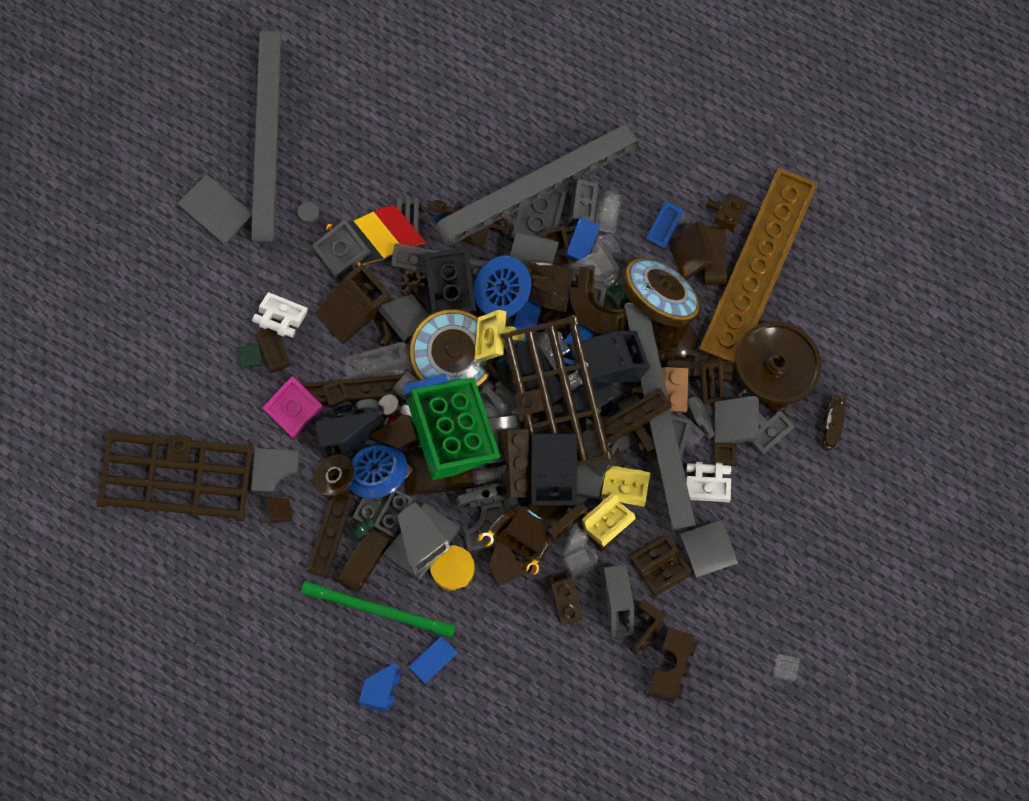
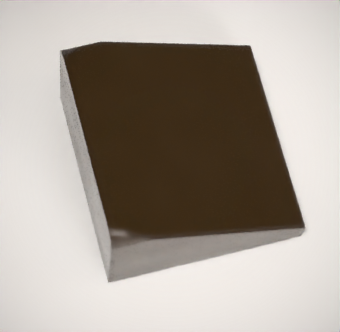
M289 498L267 499L271 524L293 520Z

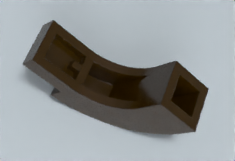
M595 265L580 266L576 274L578 285L570 287V300L575 314L578 315L579 320L587 328L598 334L604 335L615 331H623L625 313L606 310L595 298Z

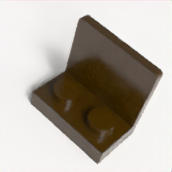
M582 502L578 505H537L539 507L537 515L546 520L548 538L553 544L578 524L587 514V507Z

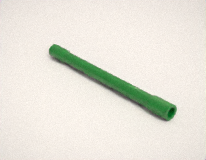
M304 581L301 594L317 599H325L406 623L445 637L452 638L456 625L432 620L337 592L308 581Z

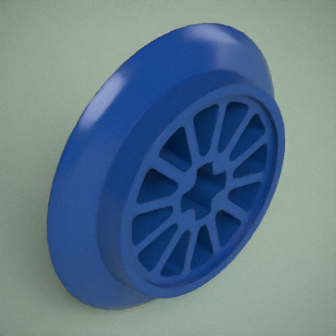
M509 256L497 257L486 263L479 271L474 284L475 300L480 310L485 314L497 310L507 311L506 318L521 310L527 302L531 291V278L526 266L518 259ZM501 286H507V290H500ZM519 288V292H515L514 289ZM512 294L517 295L515 299L512 297Z
M385 443L371 444L361 448L350 458L355 467V476L349 489L363 498H380L392 493L402 484L407 473V461L404 454L398 448Z

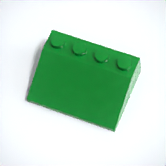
M475 378L411 390L407 403L432 480L455 476L500 458Z

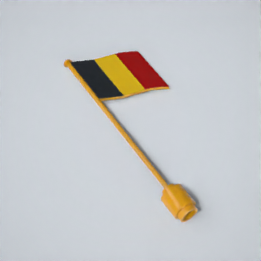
M396 206L381 208L348 222L371 251L368 256L356 264L357 266L380 261L392 256L396 243L409 246L426 244ZM328 224L326 230L330 231L335 226Z

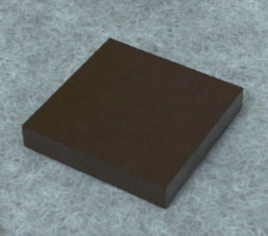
M703 221L695 222L669 241L680 274L686 280L716 260Z

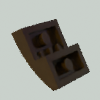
M667 534L629 556L654 597L692 575V570L681 557L679 549Z

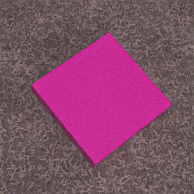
M292 376L262 409L292 438H295L324 406Z

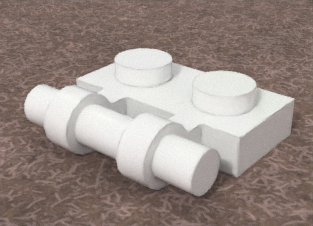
M268 292L258 311L264 315L255 314L252 322L259 324V327L263 329L269 328L277 331V334L283 337L287 335L293 338L296 330L289 326L292 325L298 328L305 318L308 308ZM274 318V319H277V320L282 321V322H281V324H280V323L275 322V321H273V320H271V319Z
M703 462L687 463L686 472H695V476H687L686 478L690 500L730 502L731 478H722V474H731V466L723 465L722 463H716L715 465L703 464ZM702 473H713L715 478L702 477Z

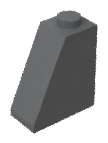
M416 502L412 505H407L401 510L398 515L408 562L412 572L416 575L450 549L447 538Z
M626 565L604 567V586L611 638L633 636L634 603Z

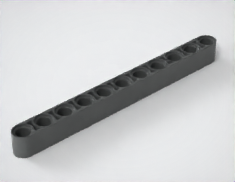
M260 31L252 242H274L281 31Z
M623 125L443 218L436 224L435 228L445 243L452 245L635 149L640 141L628 125Z
M632 302L625 304V310L630 331H637L650 365L649 370L641 378L644 397L661 388L668 399L651 318L640 311ZM671 409L650 420L670 518L673 529L676 530L694 526L696 523Z

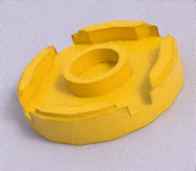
M455 545L450 546V549L431 565V576L434 582L443 589L456 590L461 587L463 588L473 578L475 572L474 560L464 548Z

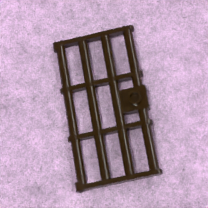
M578 315L500 334L501 339H504L513 375L512 384H515L517 391L515 398L519 414L523 416L525 423L523 429H528L531 451L532 433H536L535 428L548 425L550 433H559L557 423L570 420L572 432L577 433V453L579 457L577 466L612 459V451L608 448L600 413L602 410L598 407L588 367L590 366V361L586 359L578 326L580 323ZM569 323L578 359V364L565 366L556 326ZM545 328L548 331L557 368L543 371L534 331ZM525 333L535 374L522 377L512 336ZM580 369L590 410L578 413L567 371ZM554 374L559 376L568 415L557 418L554 415L545 379L546 376ZM536 379L538 389L526 391L524 382ZM544 411L546 420L533 423L531 414ZM589 415L592 416L601 455L590 458L587 456L578 419Z
M108 430L97 507L106 508V506L144 509V512L154 510L192 514L193 517L204 515L234 518L235 521L244 522L246 518L245 507L253 444L245 446L207 442V439L195 441L192 437L170 435L169 438H165L157 434L155 436L115 433L114 430ZM112 442L153 445L152 457L111 454ZM159 446L168 447L167 459L157 458ZM191 449L201 450L199 462H189ZM206 451L246 454L245 467L204 463ZM109 463L150 466L149 478L142 479L108 475ZM160 467L198 471L196 484L154 480L155 469ZM203 472L244 476L243 488L202 485ZM106 484L147 488L146 500L105 497ZM153 489L193 492L195 493L193 505L151 501ZM200 493L241 497L240 510L199 506Z

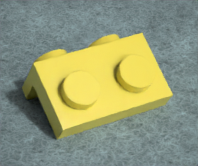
M607 465L601 499L615 493L621 503L645 507L650 473Z
M612 493L604 498L596 508L589 511L582 519L585 533L604 547L635 520V515L619 502L618 496L615 493Z

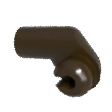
M381 316L377 323L382 328L384 334L378 344L387 349L396 335V331Z

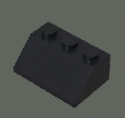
M525 340L515 346L522 377L535 374L528 343ZM538 347L543 371L554 369ZM506 352L494 364L498 372L509 383L511 390L516 394L517 391L515 384H512L513 375ZM558 374L545 377L552 404L563 397ZM536 379L524 382L526 391L538 389Z

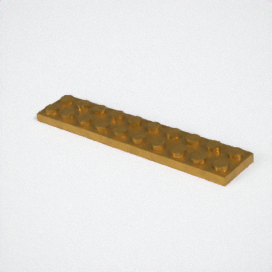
M778 168L698 352L715 359L721 358L722 361L733 362L734 366L737 346L742 337L751 328L756 326L761 318L818 183Z

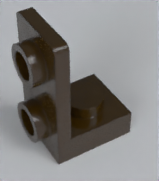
M569 571L548 576L547 581L553 591L560 623L567 625L581 621L583 616L573 577Z
M645 599L638 606L637 612L640 613L639 617L648 624L651 622L652 626L634 646L633 653L635 655L640 650L644 652L651 644L649 640L654 633L658 635L665 627L663 623L665 615Z

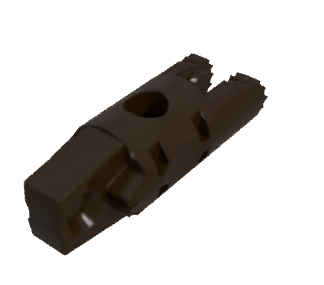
M839 395L831 397L826 409L821 446L825 451H829L837 445L839 436L842 433L846 398Z

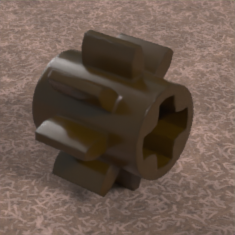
M409 269L405 275H401L403 280L400 283L401 289H406L407 296L410 294L419 296L422 291H426L425 284L427 283V278L422 276L420 269L418 271Z

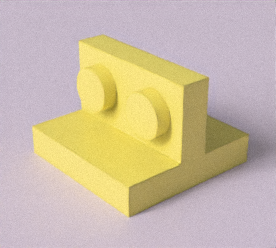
M497 310L478 317L475 361L483 362L503 355V350L506 347L504 339H501L500 334L517 330L515 327H505L507 311ZM525 333L512 336L514 345L524 341Z

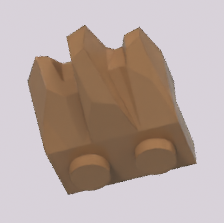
M662 368L668 400L672 406L671 412L687 413L688 368ZM642 385L631 388L633 393L644 397Z

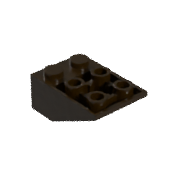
M361 264L344 278L316 314L344 344L380 314L378 311L380 306L391 302L392 298L387 290Z

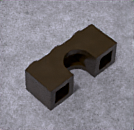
M528 429L498 431L499 453H503L506 459V472L504 475H501L502 498L532 496Z
M669 627L661 654L671 657L675 662V668L668 672L655 670L648 696L673 704L675 698L680 699L684 685H681L680 682L682 676L687 678L690 664H687L688 656L694 655L697 643L693 642L695 635Z

